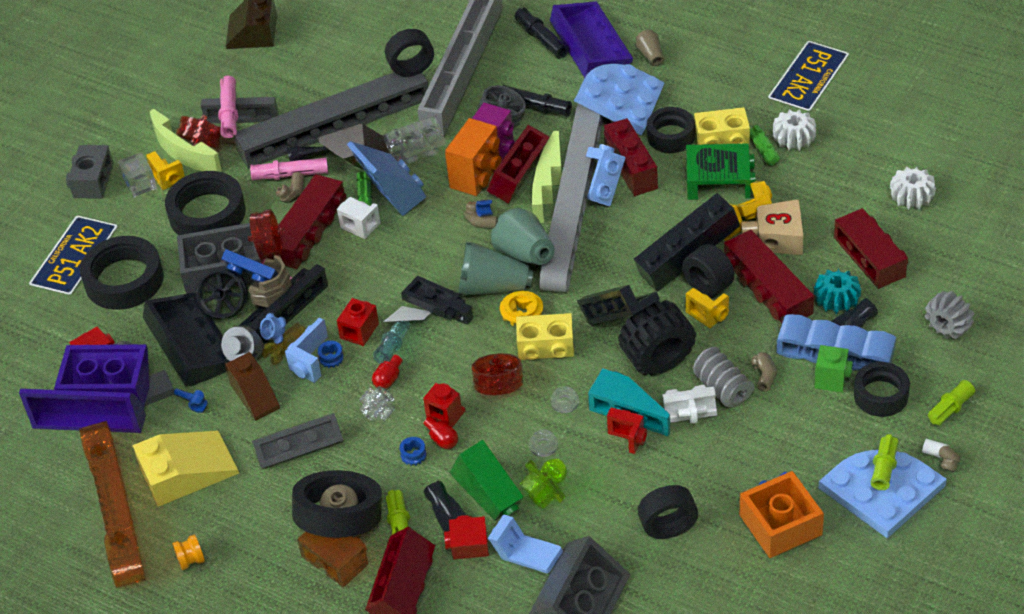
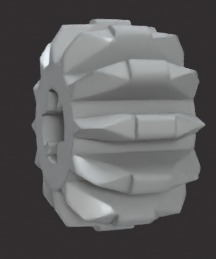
M942 291L928 302L925 307L927 313L924 317L930 321L929 327L936 329V334L942 333L946 339L950 337L957 339L971 328L974 322L972 317L975 313L969 309L970 303L963 301L962 295L957 297L953 291L948 293Z

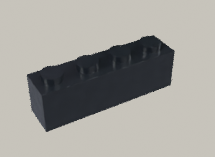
M718 193L713 195L633 258L640 275L658 292L683 272L682 264L689 254L701 245L710 244L716 246L740 227L734 207Z

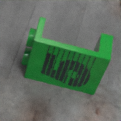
M749 143L686 145L687 200H698V185L744 184L745 199L750 198L751 183L756 181L755 172H750V170L755 169L754 154H749Z

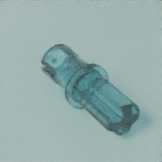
M396 321L390 331L382 335V341L373 353L375 361L380 364L384 360L390 361L394 352L400 349L403 344L402 338L410 328L409 322Z

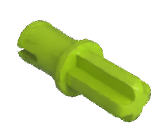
M962 380L950 393L943 394L941 401L928 412L930 422L933 425H941L953 413H958L961 410V405L974 395V386L969 381Z
M891 434L881 438L878 454L873 458L875 467L870 483L877 490H887L889 488L892 470L897 466L895 456L899 441L897 438L892 437Z
M392 489L388 491L386 496L389 513L386 519L391 525L392 534L409 526L410 514L406 511L402 491Z

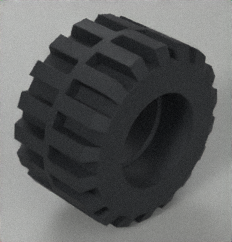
M666 300L662 302L656 301L628 318L625 322L626 324L620 330L621 334L618 336L620 348L636 370L641 372L642 375L649 374L650 376L665 373L667 370L676 367L677 364L681 363L692 351L691 347L696 342V332L676 304Z

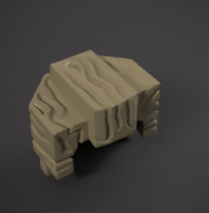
M276 255L274 260L266 258L264 265L275 269L279 274L268 281L259 283L254 281L253 285L248 289L253 305L269 307L292 286L290 274L280 256Z

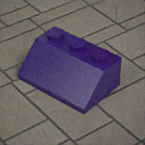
M147 344L66 345L54 390L132 393L139 399L144 409L149 390Z

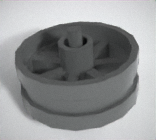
M495 85L489 86L484 90L477 110L483 103L511 110L512 122L515 128L520 122L526 105L521 95L513 89Z

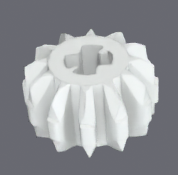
M790 109L788 113L780 112L779 117L775 118L773 123L774 141L779 143V147L787 146L789 151L792 148H796L799 151L801 147L809 148L810 143L816 137L815 119L811 118L809 113L802 114L800 109L797 112H793Z
M906 166L904 171L897 170L896 175L892 177L890 182L892 200L897 201L898 206L906 205L908 210L911 207H916L920 210L922 205L929 206L931 199L935 196L934 176L929 175L928 170L920 171L918 166L915 169H910Z

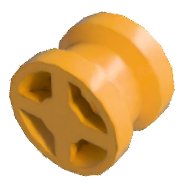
M195 534L189 536L184 542L176 541L172 543L182 571L188 569L190 564L195 562L198 564L205 562Z

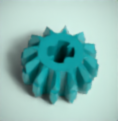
M839 268L836 272L827 269L825 275H819L814 286L817 306H823L825 312L834 310L836 315L839 310L846 312L850 308H856L859 297H861L858 277L851 276L850 270L843 273Z

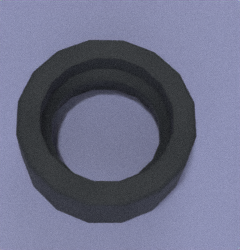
M418 29L399 31L389 39L384 50L390 68L395 74L402 77H412L422 73L431 65L435 55L428 36ZM415 45L422 46L419 53L413 58L407 60L397 59L404 49Z
M665 107L656 110L647 120L648 142L655 150L663 153L684 151L686 145H692L695 139V120L692 114L679 107ZM668 125L679 126L685 129L673 135L657 131Z
M873 362L862 367L856 374L854 384L856 404L866 413L879 417L892 416L901 412L907 405L909 398L910 381L908 375L899 366L888 362ZM877 381L889 382L896 386L899 392L889 397H879L869 393L865 386Z
M668 485L648 493L638 505V515L643 529L648 536L655 539H669L687 532L694 526L698 519V509L692 494L687 488L680 485ZM678 508L668 515L658 516L666 510Z

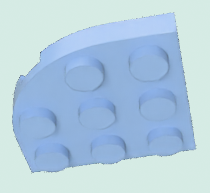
M605 64L594 68L586 75L574 101L614 122L628 118L636 133L642 135L664 82L636 69L630 64Z
M878 450L856 453L843 460L819 480L818 488L886 538H889L946 486L947 479L907 453L896 452L897 466L892 470L890 486L887 490H877L871 486L870 481L875 467L873 458L878 454Z

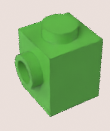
M820 345L815 370V389L843 392L845 379L851 378L853 361H848L849 349Z

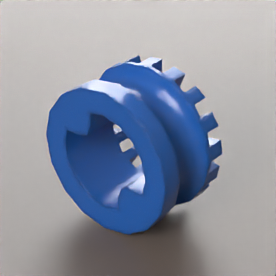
M326 341L318 347L317 352L321 365L334 368L335 365L339 366V363H342L344 355L341 344L336 341Z
M409 437L401 442L399 448L401 459L406 465L410 464L412 466L415 464L416 466L417 463L421 464V461L424 462L427 453L425 443L421 438ZM413 447L415 449L418 448V450L413 451V454L407 453V451H411Z

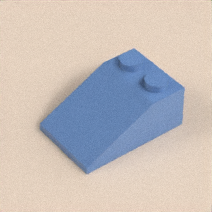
M352 141L347 143V146L375 187L402 216L426 198L421 189L424 184L415 173L412 176L409 174L411 170L402 159L397 162L389 153Z

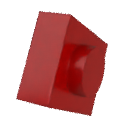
M610 408L607 414L608 434L628 439L629 453L635 454L639 445H644L647 437V429L644 428V416L631 413L628 410Z

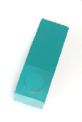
M602 368L588 392L589 410L607 416L611 407L628 410L631 413L644 416V428L669 436L670 414L630 377Z

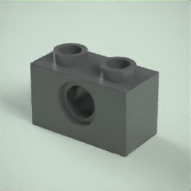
M79 145L76 155L72 157L71 171L66 176V185L71 189L73 198L103 199L114 164L108 145Z

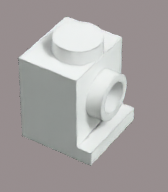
M349 197L337 209L340 228L363 239H366L381 223L378 205L375 203L369 206L363 201Z

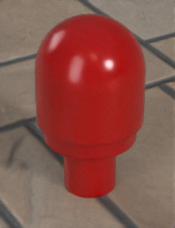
M394 355L389 362L384 361L372 375L373 385L380 390L390 388L398 378L400 373L398 368L402 364L403 359L398 355Z
M432 416L425 419L423 424L430 430L429 436L431 440L442 449H452L458 443V433L454 428L442 420L437 422Z

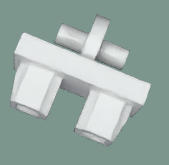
M705 385L695 386L692 390L681 392L677 389L667 390L663 394L664 409L670 414V423L690 420L691 424L698 423V418L716 416L714 386L706 387Z

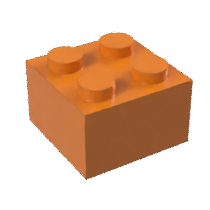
M471 118L467 120L445 150L450 188L477 196L482 188L488 185L490 177L502 162V158L499 155L500 139L497 135V126Z
M793 471L740 493L739 515L769 558L822 536L824 513Z

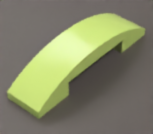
M155 109L150 111L157 140L172 158L180 160L182 164L196 170L222 171L219 156L215 150L203 142L193 147L172 132L168 118Z

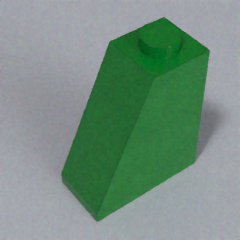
M484 440L479 441L458 455L450 474L494 521L503 515L512 516L520 509L518 505L524 496Z

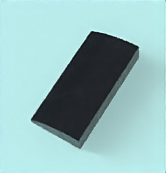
M195 292L145 301L143 319L185 386L204 382L227 371L225 364L230 361L225 357L221 348L223 335L211 316L200 308Z

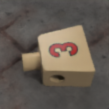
M799 200L758 206L756 221L741 222V234L752 230L773 253L803 255V229Z

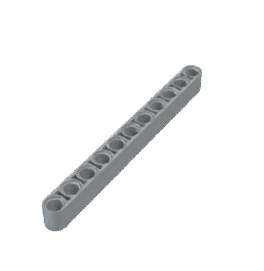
M577 103L548 235L554 245L555 252L552 259L541 267V291L568 293L595 159L586 157L588 147L598 148L604 116Z

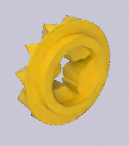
M516 291L508 294L500 303V313L503 321H509L512 326L516 324V317L542 315L543 302L533 292ZM517 306L523 310L526 309L527 312L517 311Z

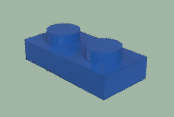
M225 249L221 258L227 264L226 269L239 275L243 271L252 275L251 279L258 283L271 280L279 274L269 266Z

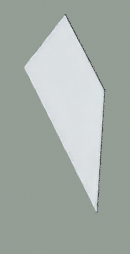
M401 306L383 322L424 320L432 312Z

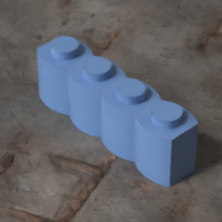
M785 315L777 338V353L787 358H804L816 363L820 345L849 349L848 361H853L852 370H860L862 367L873 362L891 363L895 352L896 337L885 331H866L858 326H839L828 320L812 321L802 315Z

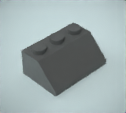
M590 536L568 542L529 614H611L630 573Z

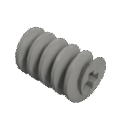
M718 347L707 348L697 357L693 366V373L707 387L714 386L716 398L724 406L729 408L736 407L752 395L754 384L751 381H747L748 378L741 374L738 367H734L731 360H727L724 353H720Z

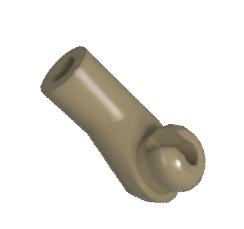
M295 172L291 177V186L282 185V189L280 187L277 188L276 195L280 198V201L290 202L303 192L304 175L300 172Z
M468 202L466 204L464 214L473 226L491 229L496 227L498 216L479 217L476 212V202Z
M760 352L752 357L751 364L755 365V369L762 372L757 382L758 389L767 392L770 390L778 371L770 355Z

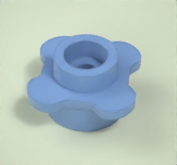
M273 313L267 314L266 318L260 323L261 336L266 340H274L276 344H280L283 341V334L285 332V319L283 317L277 318Z

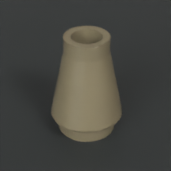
M652 30L640 32L636 37V47L650 61L652 66L662 64L665 58L662 54L658 34Z

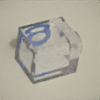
M141 152L118 161L122 179L133 198L157 188L152 169Z

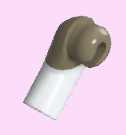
M930 439L925 440L922 453L942 458L941 467L945 470L952 472L957 470L960 456L949 445Z

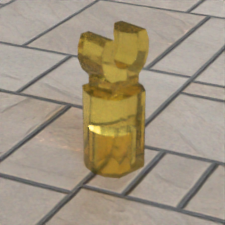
M297 322L284 332L283 341L280 344L275 342L265 344L262 356L265 358L272 354L270 356L271 363L273 365L278 364L283 359V355L289 345L295 342L306 329Z

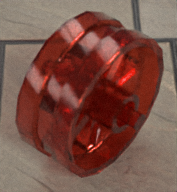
M202 115V119L181 116L180 125L176 131L177 136L189 140L193 143V147L203 142L209 147L219 148L222 136L220 133L221 127L207 121L206 115Z
M267 209L260 213H251L250 229L252 235L248 236V241L254 242L260 259L266 260V258L269 259L275 255L282 256L283 243L281 234L285 233V229L279 228L273 210Z
M505 353L490 354L475 360L472 364L474 389L479 393L503 395L514 392L524 383L521 359L515 355Z

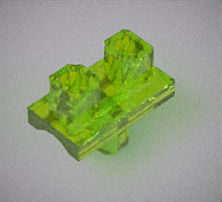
M530 459L525 465L529 474L520 483L522 488L529 493V498L543 510L553 498L561 503L566 497L558 485L567 476V467L560 459H550L544 463L540 471L535 462Z

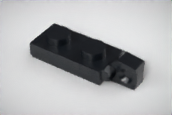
M416 276L401 292L402 300L445 319L452 320L455 318L458 322L469 324L474 318L472 306L466 304V301L461 298L459 293L423 277Z

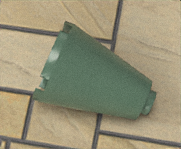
M514 208L499 216L496 227L492 228L491 242L496 252L521 262L544 265L552 259L555 252L554 245L535 214L522 208Z
M466 241L465 257L459 283L460 295L525 291L526 286L531 287L533 271L528 270V264Z

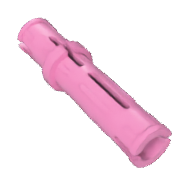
M224 76V79H220L221 109L218 112V118L221 121V135L225 138H232L237 133L236 121L238 120L236 79L232 76Z
M327 157L290 162L275 160L273 163L250 165L251 179L255 181L275 178V181L280 178L292 177V174L295 172H300L304 176L328 174Z

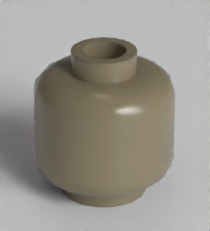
M342 484L327 488L320 499V506L331 508H344L360 504L355 491L349 486Z

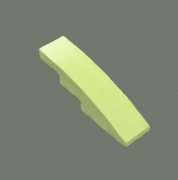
M553 131L543 148L535 171L532 189V211L540 223H544L543 204H553L552 185H560L561 181L559 131Z

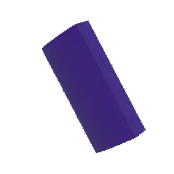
M597 1L553 5L550 22L562 42L568 46V52L584 78L591 70L601 65H626L632 63L633 57Z
M20 389L19 391L33 429L141 433L146 418L141 402L132 393Z

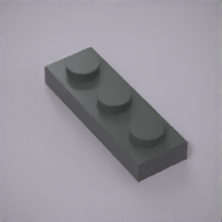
M275 97L236 98V109L238 110V120L236 123L263 122L279 116ZM220 98L202 99L201 109L205 124L221 123L218 118V112L221 109Z
M330 413L254 439L252 443L260 467L264 468L343 441L335 413Z

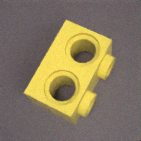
M745 107L694 113L697 145L750 143V127Z
M571 313L516 317L519 360L574 356Z

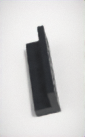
M316 264L310 270L305 268L300 270L291 278L292 286L269 307L260 306L239 326L244 325L254 329L265 344L269 340L264 339L260 334L261 321L266 318L267 314L273 313L277 318L283 317L286 324L290 322L328 287L325 268Z
M625 285L586 295L577 300L589 325L632 316L660 300L657 292L635 297L630 286Z

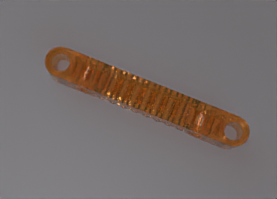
M106 420L79 428L84 454L94 477L99 497L100 509L107 533L104 537V544L115 587L120 588L146 580L108 422Z

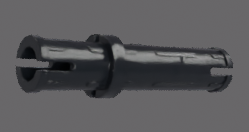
M525 7L519 8L516 11L515 19L526 28L525 31L529 35L536 37L557 59L564 58L568 54V46L547 29L540 18L533 16Z
M503 85L520 94L527 107L539 109L540 112L545 114L551 112L568 117L571 113V101L554 98L548 93L541 95Z

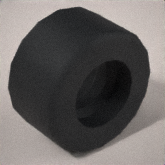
M701 245L689 254L682 264V270L689 285L710 298L717 296L734 281L735 272L732 263L724 252L714 245Z

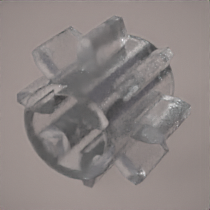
M380 386L375 391L369 387L359 399L363 403L360 407L361 412L374 422L379 417L385 421L395 409L392 405L394 397L388 390Z

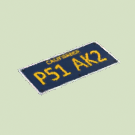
M807 41L768 98L810 111L849 53Z
M76 216L31 279L29 285L64 294H72L82 279L80 265L84 256L95 245L109 239L117 225Z

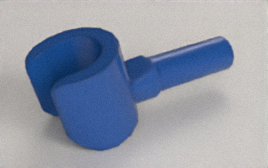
M492 200L476 202V212L479 217L493 215L490 209Z
M178 388L174 390L175 395L189 401L188 406L191 410L198 413L204 411L208 402L203 399L204 393L197 390L193 394Z

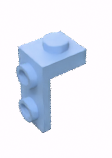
M600 144L599 148L588 147L586 157L598 161L587 199L610 206L625 157L614 153V148Z
M318 318L312 325H309L305 332L295 342L291 343L285 351L289 370L293 371L298 377L306 378L313 383L321 377L318 358L311 354L328 337L324 319Z
M507 515L502 516L488 537L502 560L544 573L551 571L563 552L559 545L525 536L514 518Z

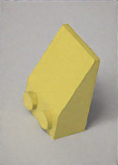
M219 431L159 434L133 445L139 467L158 507L239 474Z

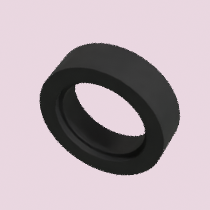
M200 171L189 174L173 184L165 197V208L169 223L177 235L240 225L245 216L246 208L241 186L235 178L219 171ZM217 194L225 196L229 200L228 205L222 211L209 217L193 218L182 213L185 204L202 195Z
M117 236L98 243L86 253L80 265V275L89 299L100 307L112 310L129 309L143 304L158 292L164 278L157 249L146 239L136 236ZM131 259L146 264L144 273L130 283L110 286L98 281L100 272L114 262Z
M342 470L322 471L300 479L292 489L293 521L299 528L308 533L332 538L351 537L370 531L381 520L382 490L375 480L366 475ZM338 484L347 485L352 488L360 504L344 508H331L315 504L320 502L321 496L327 488Z

